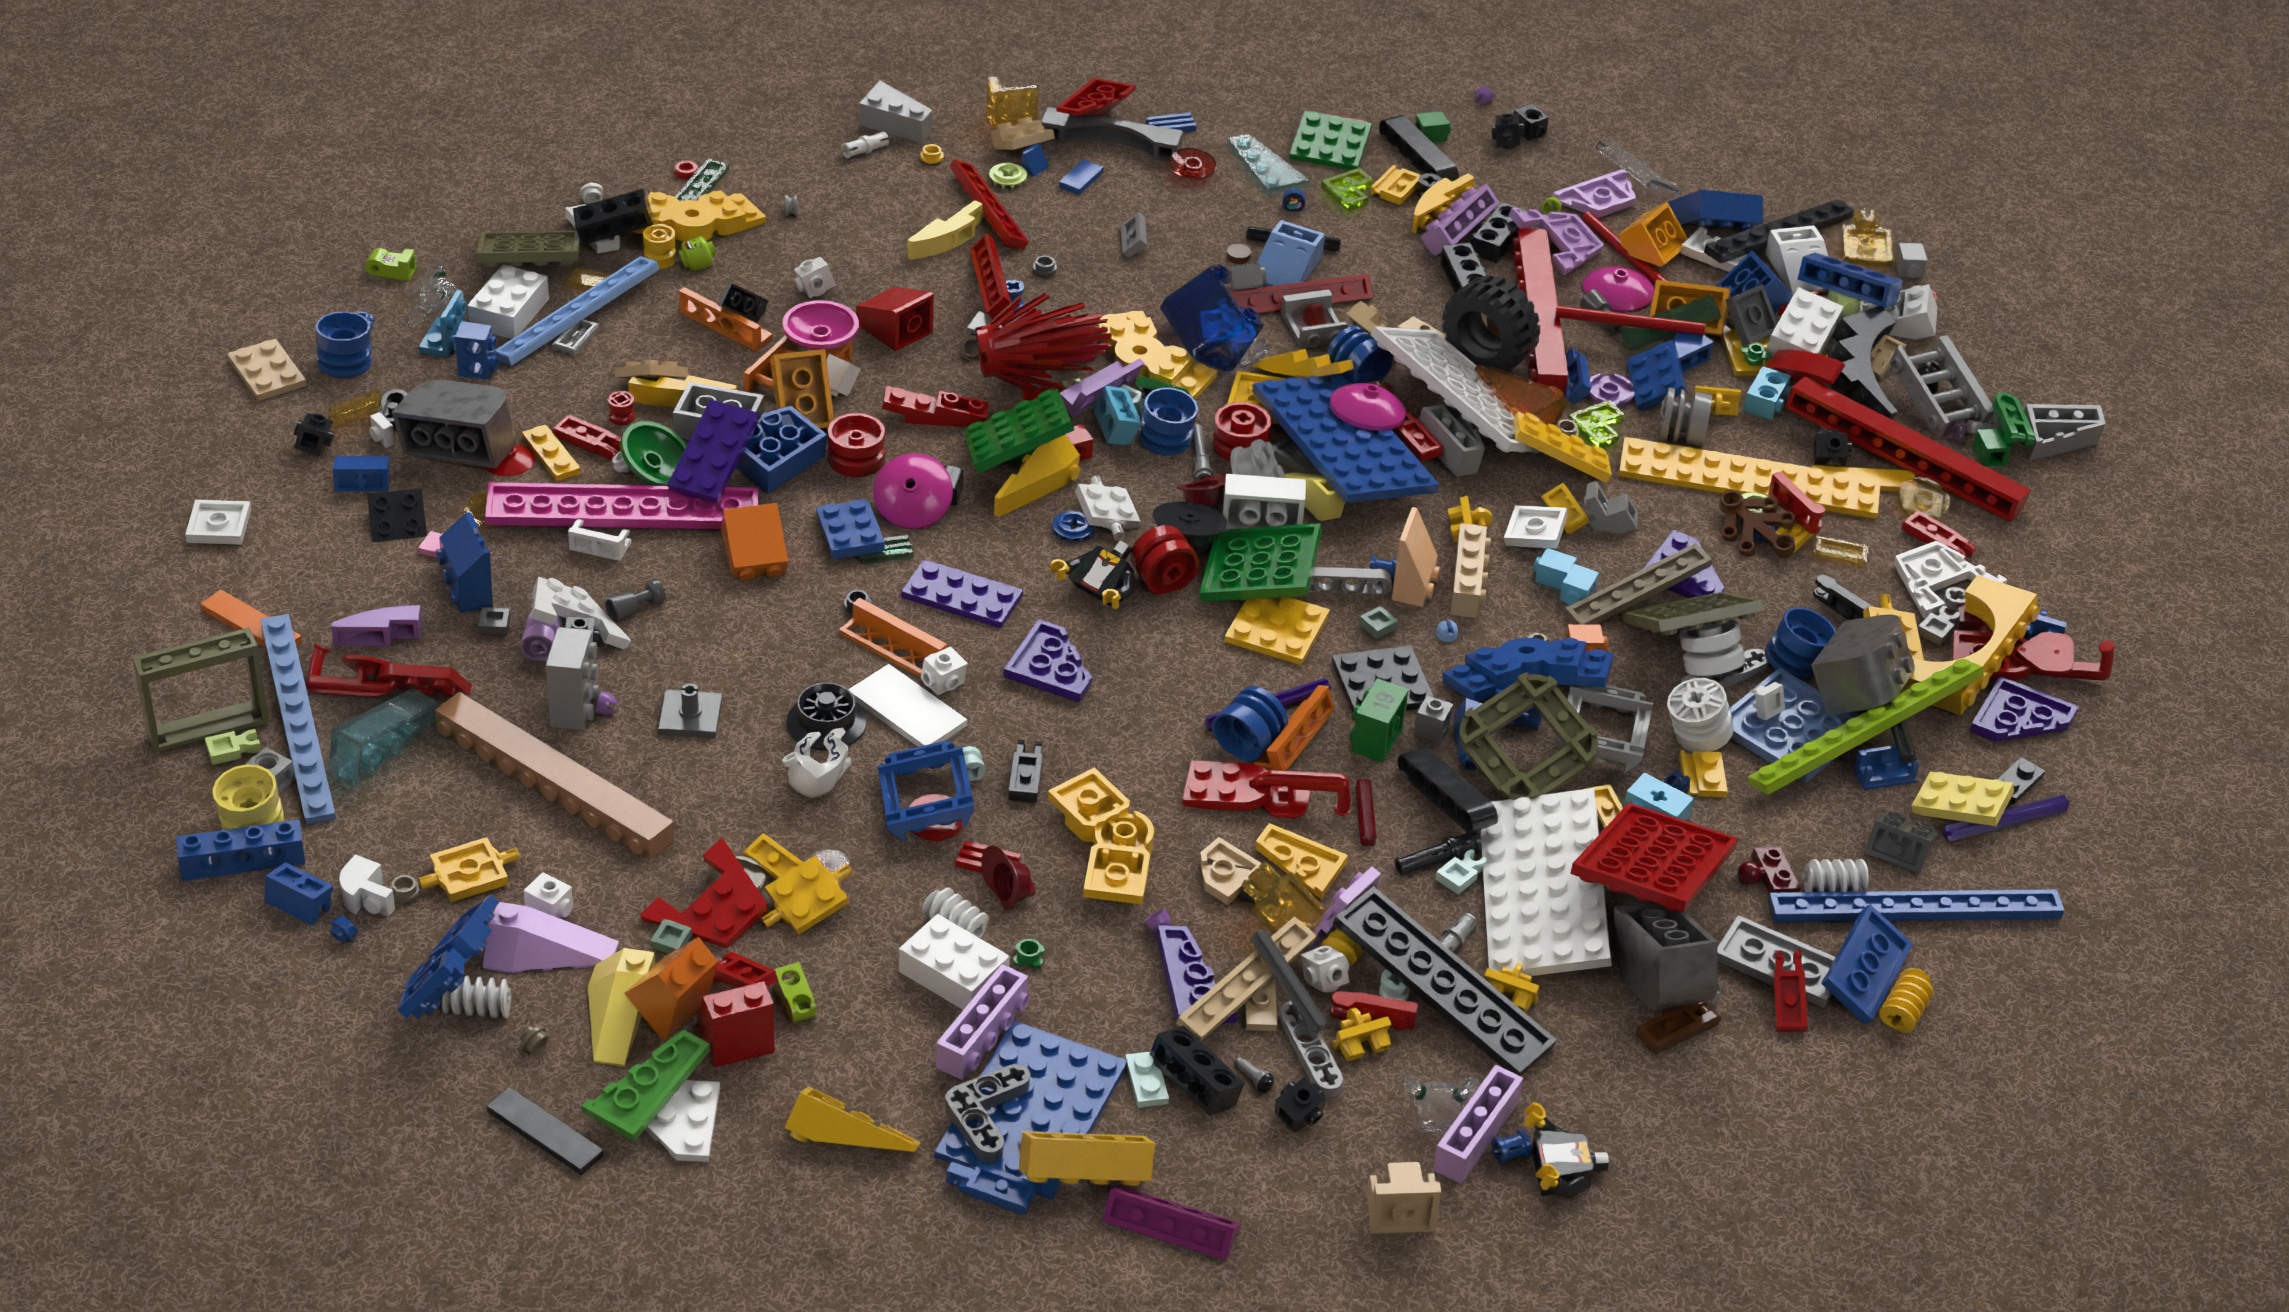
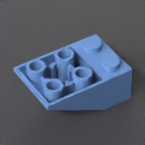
M1280 220L1272 230L1257 261L1261 267L1266 269L1267 281L1263 285L1275 286L1304 282L1323 257L1325 233Z

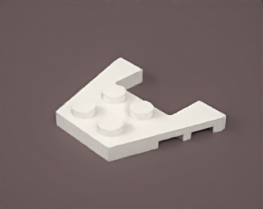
M1938 541L1895 556L1894 560L1895 568L1924 618L1930 613L1937 614L1940 607L1945 605V602L1934 593L1936 590L1965 579L1973 581L1977 575L2006 584L2007 579L2001 575H1998L1996 578L1985 572V567L1981 564L1974 566L1966 562L1964 555Z
M538 576L533 586L532 599L534 600L531 604L530 618L550 625L554 624L558 616L564 618H595V628L600 630V636L604 643L621 649L628 647L631 642L630 638L584 589L577 586L571 588L563 585L557 579L549 578L547 580Z

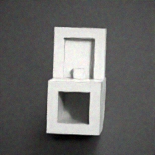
M355 854L340 873L339 880L344 906L354 914H357L362 907H365L372 914L380 913L389 917L395 910L392 889L382 886L381 864Z

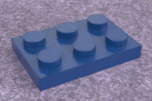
M1673 340L1661 343L1652 349L1627 359L1636 405L1640 411H1646L1661 404L1668 388H1675L1674 398L1680 396L1681 389L1687 392L1677 348Z
M857 499L847 503H831L816 507V515L832 559L885 551V542L868 499Z

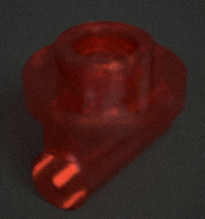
M1312 302L1305 307L1303 320L1307 326L1327 324L1322 303Z

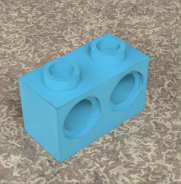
M1762 366L1747 392L1743 411L1772 420L1776 413L1781 414L1785 400H1788L1792 386L1789 385L1791 375Z
M1104 386L1093 407V411L1106 442L1119 445L1131 444L1142 422L1130 394L1125 388Z

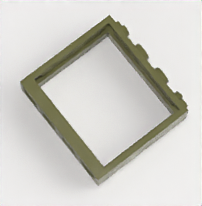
M250 627L132 657L146 733L154 753L202 741L206 737L269 723L258 646ZM242 658L246 659L251 701L156 725L149 682Z

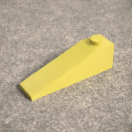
M623 948L595 965L588 984L594 1063L625 1067L642 1015L624 993L655 966L654 952Z

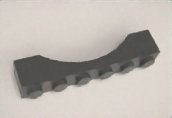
M1050 107L1047 108L1041 121L1044 129H1053L1055 139L1047 140L1063 144L1080 140L1112 141L1133 147L1145 153L1153 160L1176 163L1182 149L1183 131L1096 115L1076 116L1056 112V108Z

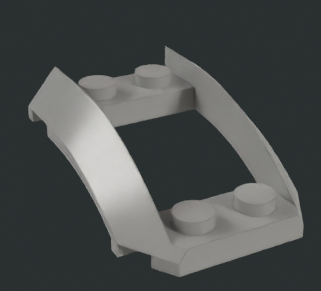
M1608 685L1606 687L1579 686L1578 688L1570 686L1568 701L1578 713H1580L1582 701L1587 702L1593 707H1613L1622 713L1637 712L1631 743L1597 736L1598 748L1596 757L1602 758L1611 764L1626 763L1625 773L1639 764L1643 757L1653 703L1647 702L1646 696L1643 693ZM1558 737L1557 745L1562 750L1566 746Z

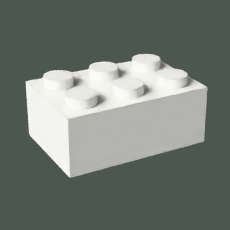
M502 264L467 305L469 323L492 325V334L513 339L525 329L549 300L548 276Z
M1798 287L1771 334L1766 352L1770 353V357H1773L1777 350L1786 349L1802 350L1821 355L1838 325L1844 306Z
M1226 474L1223 515L1227 520L1225 529L1303 524L1306 480Z
M939 914L935 915L899 948L900 973L962 1010L966 1008L1001 964L1009 967L1010 956Z

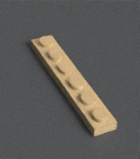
M1295 916L1271 936L1288 964L1312 945L1317 937ZM1256 949L1180 1015L1176 1024L1179 1027L1184 1025L1196 1038L1203 1041L1275 977L1259 951Z

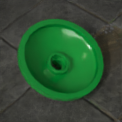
M639 421L631 424L624 431L620 439L621 454L629 469L638 478L653 486H668L667 483L687 446L683 439L666 426L650 421Z

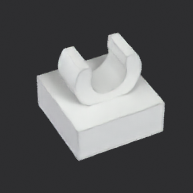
M1774 682L1766 687L1761 685L1751 690L1752 694H1755L1756 697L1753 707L1757 709L1758 718L1767 720L1785 710L1782 684Z

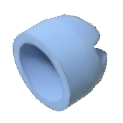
M1452 620L1441 621L1436 628V636L1442 641H1454L1458 636L1456 623Z

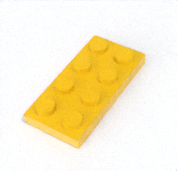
M1517 411L1513 418L1516 440L1605 483L1608 482L1612 473L1609 457L1604 449L1599 446L1591 447L1576 435L1568 436L1553 424H1543L1539 422L1536 416Z

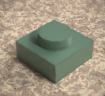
M1379 606L1361 615L1359 625L1378 639L1396 630L1398 620L1383 607Z
M663 919L650 940L651 948L670 954L688 943L692 937V928Z

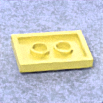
M1930 771L1912 804V812L1928 817L1997 826L2014 793L2013 783Z

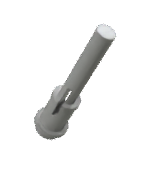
M1195 424L1193 427L1196 458H1193L1195 466L1193 478L1195 481L1214 476V472L1210 468V458L1205 450L1203 427L1200 424Z

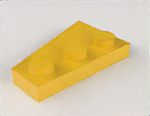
M1270 823L1256 840L1255 849L1321 900L1347 864L1348 855Z

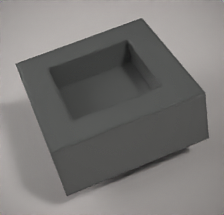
M482 607L478 624L479 634L507 635L511 619L510 609Z

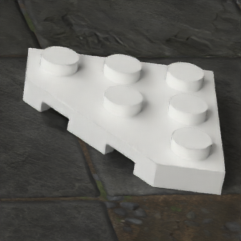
M685 1080L647 1126L645 1131L656 1141L658 1140L676 1160L709 1162L720 1082Z

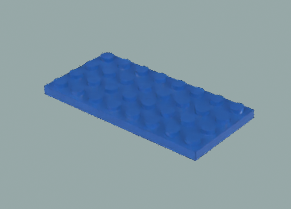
M1342 374L1320 377L1310 376L1309 378L1299 379L1288 378L1287 380L1278 381L1266 380L1265 382L1253 384L1252 392L1346 503L1437 493L1439 483L1392 430L1374 431L1358 428L1344 422L1332 412L1329 405L1331 394L1338 388L1350 384Z

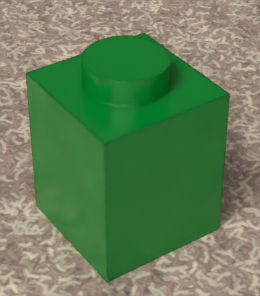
M1442 111L1416 114L1415 126L1431 142L1447 141L1448 134L1451 133V123L1446 119Z
M2002 428L1977 430L1973 450L1981 465L1985 467L2007 465L2012 447L2010 444L2005 443V434Z

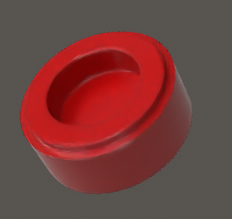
M681 161L674 167L675 176L684 180L693 179L698 175V165L692 161Z

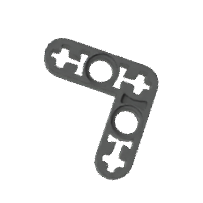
M1008 1065L952 1087L946 1093L945 1109L976 1157L981 1161L996 1162L1003 1156L1004 1138L985 1110L1021 1096L1029 1090L1030 1072L1023 1065ZM991 1087L996 1092L992 1095H984L980 1092V1089ZM961 1103H965V1111H964V1112H963V1106L961 1105ZM970 1120H978L983 1125L979 1128H971L966 1123ZM986 1136L988 1145L984 1146V1137Z

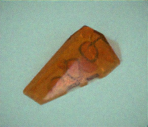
M1477 365L1475 367V371L1488 386L1497 389L1494 393L1495 396L1506 401L1504 407L1513 416L1516 415L1517 411L1523 414L1530 413L1536 416L1539 422L1556 426L1570 403L1562 396L1563 392L1554 386L1549 387L1492 366Z

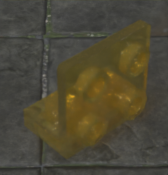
M996 76L987 77L986 116L992 129H998L997 125L1011 122V125H1016L1019 123V119L1026 117L1038 120V85L1004 88L1003 85H1000Z

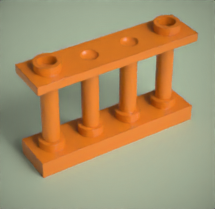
M785 335L751 367L746 369L743 376L745 391L750 392L758 384L774 390L773 379L767 377L772 372L770 357L774 354L798 352L795 350L799 345L792 342ZM852 341L841 347L825 350L826 359L831 354L849 363L852 360Z

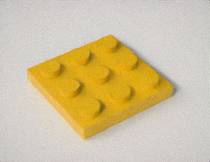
M1291 597L1247 599L1228 629L1224 642L1302 665L1327 621L1330 609Z

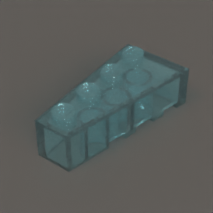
M412 688L333 728L328 776L355 790L361 785V782H359L361 778L366 774L373 776L379 771L377 766L386 758L394 759L401 753L405 743L411 745L436 725L435 709L438 708L439 702Z

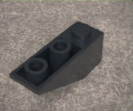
M729 282L718 305L757 322L764 315L769 300Z

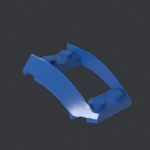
M946 740L890 753L885 758L886 764L877 766L887 819L886 825L889 832L906 842L905 832L907 831L920 832L929 826L938 824L946 826L962 819L963 828L965 829L975 810L962 747L955 748L954 743ZM951 762L957 797L901 809L895 775H910L919 769L928 767L937 769Z

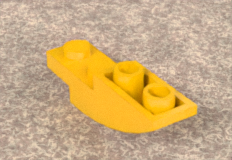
M1466 174L1453 182L1444 178L1430 187L1416 206L1412 232L1416 234L1423 229L1427 230L1426 226L1436 219L1439 220L1437 217L1439 214L1451 208L1450 204L1457 199H1463L1462 194L1472 187L1474 188L1475 177Z

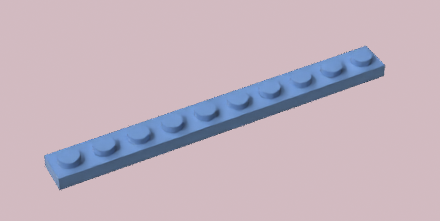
M289 614L260 619L289 752L293 761L305 823L307 825L336 819Z

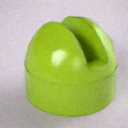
M1549 197L1542 204V212L1545 215H1548L1550 211L1560 212L1562 208L1560 200L1556 197Z

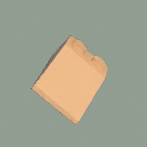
M1414 507L1410 511L1399 541L1392 600L1423 607L1425 600H1431L1435 585L1432 582L1437 583L1440 567L1436 566L1438 555L1420 513Z

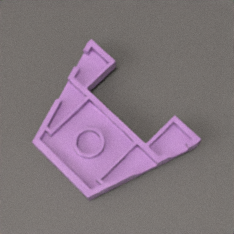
M1516 207L1511 208L1508 214L1520 229L1539 226L1541 229H1547L1548 239L1553 241L1560 253L1553 254L1551 262L1562 276L1600 253L1604 246L1577 214L1550 211L1548 215H1543L1534 209H1530L1528 213L1520 212V208Z

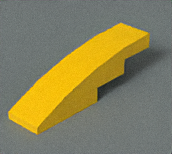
M1306 349L1270 356L1252 362L1253 367L1291 376H1325L1354 369L1352 359L1331 363L1329 354L1308 358Z
M690 375L687 376L685 381L660 376L657 382L632 377L628 382L629 393L633 395L634 402L675 408L689 382L737 390L736 385Z

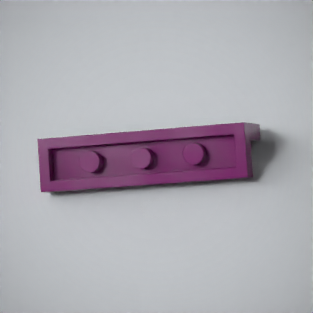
M1121 1185L1110 1190L1102 1219L1103 1222L1224 1260L1228 1258L1234 1236L1239 1233L1242 1224Z

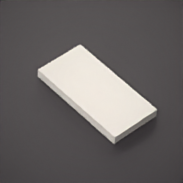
M890 664L848 689L853 694L855 702L918 747L945 741L967 726V719Z

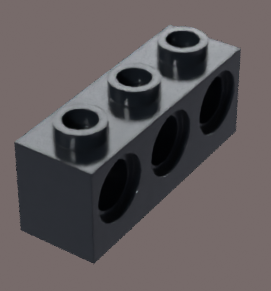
M644 188L573 208L575 228L583 245L654 225L651 205Z
M1502 202L1496 210L1493 209L1487 221L1482 222L1477 233L1474 232L1469 243H1471L1474 251L1478 253L1479 258L1497 264L1512 246V239L1517 237L1519 227L1508 214L1511 208L1516 206ZM1520 208V212L1528 213L1527 210Z
M1471 243L1443 245L1440 264L1454 293L1458 292L1473 279L1486 276L1485 267L1481 266L1479 255L1474 251Z
M1184 1025L1157 1034L1149 1053L1153 1057V1063L1207 1115L1211 1116L1228 1110L1237 1104L1245 1082Z

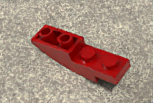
M886 386L882 409L905 415L904 423L965 427L975 422L983 423L986 421L988 402L940 390L935 398L926 394H918L901 388Z

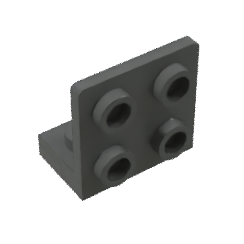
M1889 811V814L1883 813L1874 823L1864 853L1920 873L1930 845L1937 839L1939 833L1933 831L1934 827L1927 823L1917 821L1914 824L1906 821V816L1894 811Z

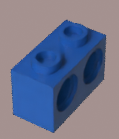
M461 322L455 335L458 376L489 380L492 371L496 372L498 367V357L494 356L496 336L492 335V325Z

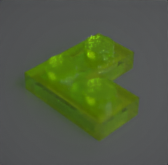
M1357 168L1322 180L1321 189L1349 212L1367 206L1368 197L1361 191L1371 188L1374 179L1361 168Z
M1610 400L1569 414L1568 420H1572L1577 424L1579 434L1592 446H1599L1603 449L1618 443L1620 435L1610 426L1623 422L1624 413Z

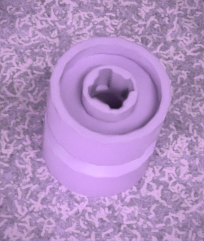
M530 614L528 615L520 644L521 652L525 657L530 660L547 661L557 628L563 627L560 616L557 617L553 625L532 619Z

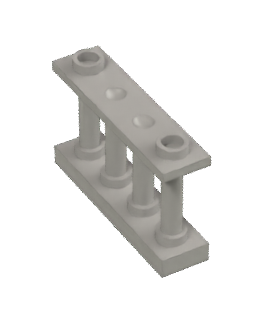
M1948 335L1940 336L1930 352L1908 357L1902 346L1896 348L1889 362L1891 368L1924 417L1927 426L1937 437H1941L1949 423L1972 418L1974 421L1988 424L1992 414H1995L1992 403ZM1936 361L1942 371L1920 376L1914 366ZM1948 380L1954 390L1932 395L1926 384ZM1960 399L1966 409L1944 414L1938 404Z

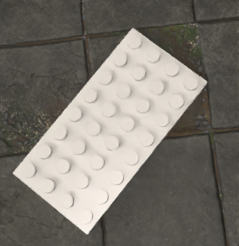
M1374 327L1370 335L1378 341L1377 345L1380 348L1391 352L1394 355L1395 361L1406 365L1411 369L1410 373L1414 377L1422 379L1428 384L1427 388L1440 394L1448 406L1459 410L1462 413L1461 417L1474 423L1482 435L1493 439L1498 449L1506 453L1510 451H1518L1520 453L1541 452L1516 440L1514 434L1513 418L1517 411L1523 414L1530 413L1534 416L1536 415L1435 330Z
M1594 788L1539 795L1533 799L1522 797L1516 800L1492 801L1498 814V822L1496 825L1481 830L1482 858H1486V864L1483 867L1489 968L1501 972L1503 967L1513 970L1518 962L1524 965L1523 974L1536 976L1612 966L1604 885L1596 882H1584L1578 876L1570 874L1572 863L1599 835Z

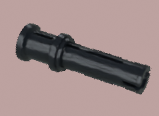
M1466 831L1464 834L1456 837L1447 836L1440 844L1401 858H1396L1394 865L1400 875L1404 876L1407 873L1448 859L1452 860L1454 857L1460 859L1461 856L1471 849L1475 851L1474 854H1478L1482 851L1481 839L1477 832L1467 833ZM1432 855L1431 858L1419 862L1415 861L1417 859Z

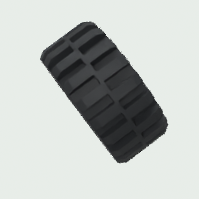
M1489 275L1473 279L1451 296L1445 304V310L1443 311L1442 320L1445 322L1442 323L1443 332H1446L1447 335L1445 340L1487 375L1492 376L1494 374L1498 376L1510 372L1534 352V348L1537 347L1539 342L1540 325L1537 324L1539 316L1538 313L1534 312L1535 306L1532 301L1526 298L1527 294L1523 290H1518L1516 288L1517 285L1513 282H1505L1506 279L1494 278V276ZM1481 313L1488 316L1495 323L1501 338L1494 335L1486 327Z

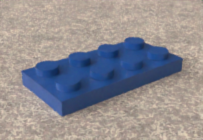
M1869 904L1860 912L1821 984L1859 1020L1867 1024L1876 1015L1913 943Z

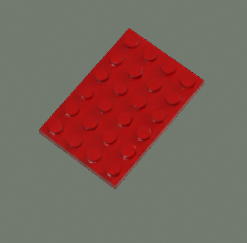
M1629 802L1572 863L1570 874L1578 876L1584 882H1596L1605 885L1614 892H1625L1634 895L1637 899L1644 902L1652 901L1664 905L1670 911L1684 912L1737 847L1738 838Z

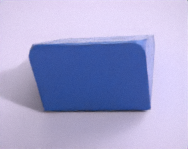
M1039 143L1022 152V167L1032 176H1036L1049 168Z

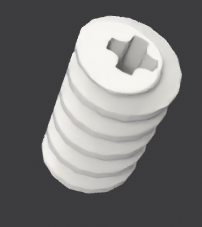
M1811 859L1808 864H1805L1803 872L1805 892H1812L1813 888H1816L1817 892H1824V888H1827L1828 892H1835L1836 888H1839L1840 892H1847V888H1850L1851 892H1858L1859 888L1866 892L1868 889V867L1863 859H1857L1855 862L1851 859H1845L1843 863L1840 859H1834L1832 862L1828 859H1823L1820 863L1817 859Z
M950 887L942 891L935 890L925 899L922 907V913L925 917L932 919L935 915L939 914L980 939L989 920V916L985 912L980 913L978 907H971V903L968 900H963L961 895L954 894V890Z
M465 976L462 984L453 993L446 991L443 994V1013H448L452 1007L455 1015L461 1014L464 1009L467 1016H471L477 1009L478 1015L484 1017L489 1010L491 1017L496 1018L502 1011L503 1017L507 1019L511 1007V989L508 988L506 979H502L500 986L496 987L494 978H490L487 986H483L482 977L478 976L475 984L471 985L469 976Z

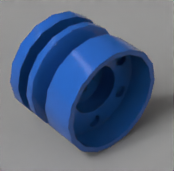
M347 311L333 312L318 319L315 324L316 342L318 345V368L323 373L341 378L354 377L369 370L372 365L370 322L360 314Z
M1350 326L1342 330L1331 342L1326 353L1329 354L1331 363L1352 359L1354 369L1339 373L1350 384L1369 383L1379 385L1388 375L1393 361L1392 353L1380 348L1377 345L1378 341L1358 326Z
M1159 388L1151 391L1144 401L1142 424L1138 431L1139 441L1144 448L1162 456L1176 455L1189 448L1198 413L1197 402L1188 393L1175 388Z
M1802 607L1790 608L1783 615L1778 624L1777 631L1773 633L1771 640L1766 645V658L1776 670L1781 668L1800 680L1812 679L1815 675L1811 664L1835 634V627L1828 619L1811 609Z
M1249 686L1245 687L1215 717L1212 722V730L1215 739L1226 752L1245 762H1253L1268 749L1271 743L1275 741L1287 726L1288 716L1281 702L1273 694L1261 687Z

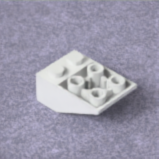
M1805 226L1770 230L1765 254L1790 292L1794 295L1798 287L1809 292L1816 290L1828 292V289L1797 280L1803 256L1812 253L1828 256L1824 239L1816 227Z
M1929 284L1900 291L1897 304L1886 308L1883 307L1897 321L1889 335L1915 340L1935 336L1938 307ZM1862 300L1859 312L1877 307L1878 305Z

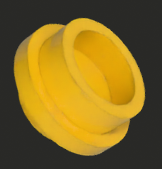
M929 144L923 147L920 159L928 164H937L944 159V154L940 146Z

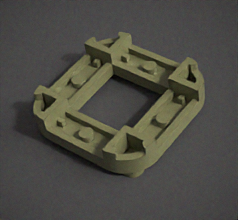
M1528 672L1517 676L1515 683L1473 710L1472 707L1468 709L1464 714L1459 732V740L1463 751L1503 800H1516L1522 797L1533 799L1539 795L1552 794L1586 771L1593 764L1597 756L1598 740L1594 726L1591 725L1589 727L1558 689L1557 681L1551 676L1547 678L1537 674L1528 675ZM1534 707L1566 747L1525 774L1518 771L1491 735Z

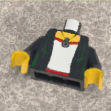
M1118 541L1111 552L1101 546H1096L1093 550L1068 561L1055 559L1051 562L1050 573L1057 572L1056 578L1058 580H1064L1066 574L1069 575L1068 577L1075 587L1102 601L1103 605L1107 604L1113 609H1118L1120 602L1134 593V570L1126 561L1132 548L1122 541Z
M1536 1102L1524 1110L1525 1114L1528 1115L1524 1119L1525 1125L1529 1128L1535 1126L1536 1129L1534 1130L1532 1140V1156L1541 1196L1558 1194L1565 1199H1571L1587 1188H1590L1593 1172L1608 1171L1609 1159L1607 1152L1590 1153L1586 1136L1571 1133L1555 1126L1545 1117L1544 1108Z

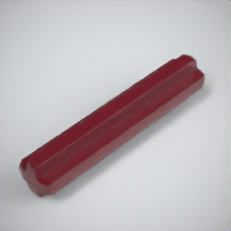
M1360 778L1356 781L1355 786L1360 843L1363 846H1374L1377 836L1372 785L1369 779L1363 780Z

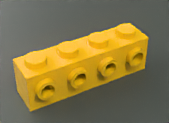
M1022 1131L1018 1170L1028 1177L1029 1181L1045 1183L1048 1178H1059L1060 1182L1076 1184L1079 1179H1090L1091 1183L1107 1185L1109 1180H1121V1184L1138 1186L1140 1181H1151L1155 1143L1146 1136Z

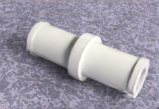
M880 132L872 136L864 135L859 137L858 140L842 144V150H851L843 152V155L846 158H850L861 153L869 154L874 149L886 147L889 144V140H880L888 136L885 132Z

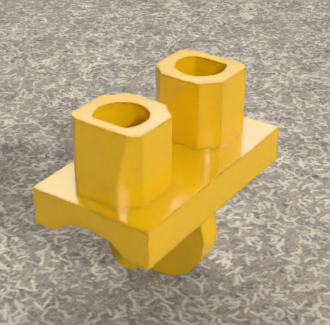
M1695 386L1694 393L1712 394L1710 414L1738 416L1741 390Z
M1468 496L1460 497L1461 506L1448 509L1454 542H1458L1460 523L1486 527L1492 523V514L1488 509L1478 507L1473 511L1470 510Z
M1517 962L1513 970L1503 967L1501 972L1487 968L1484 979L1503 995L1512 997L1511 1002L1523 1012L1527 1013L1531 1004L1536 1005L1539 998L1537 997L1539 985L1530 983L1532 976L1522 973L1523 964Z
M1357 1008L1349 1009L1347 1011V1019L1340 1021L1342 1030L1337 1032V1039L1332 1041L1331 1045L1334 1050L1340 1049L1347 1061L1363 1057L1365 1052L1361 1042L1367 1040L1373 1054L1388 1050L1391 1042L1387 1031L1391 1026V1022L1388 1016L1371 1021L1369 1013L1361 1015Z

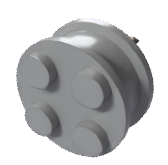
M1257 439L1251 443L1250 447L1245 449L1243 447H1236L1232 450L1231 467L1233 474L1285 478L1282 467L1277 464L1270 442Z

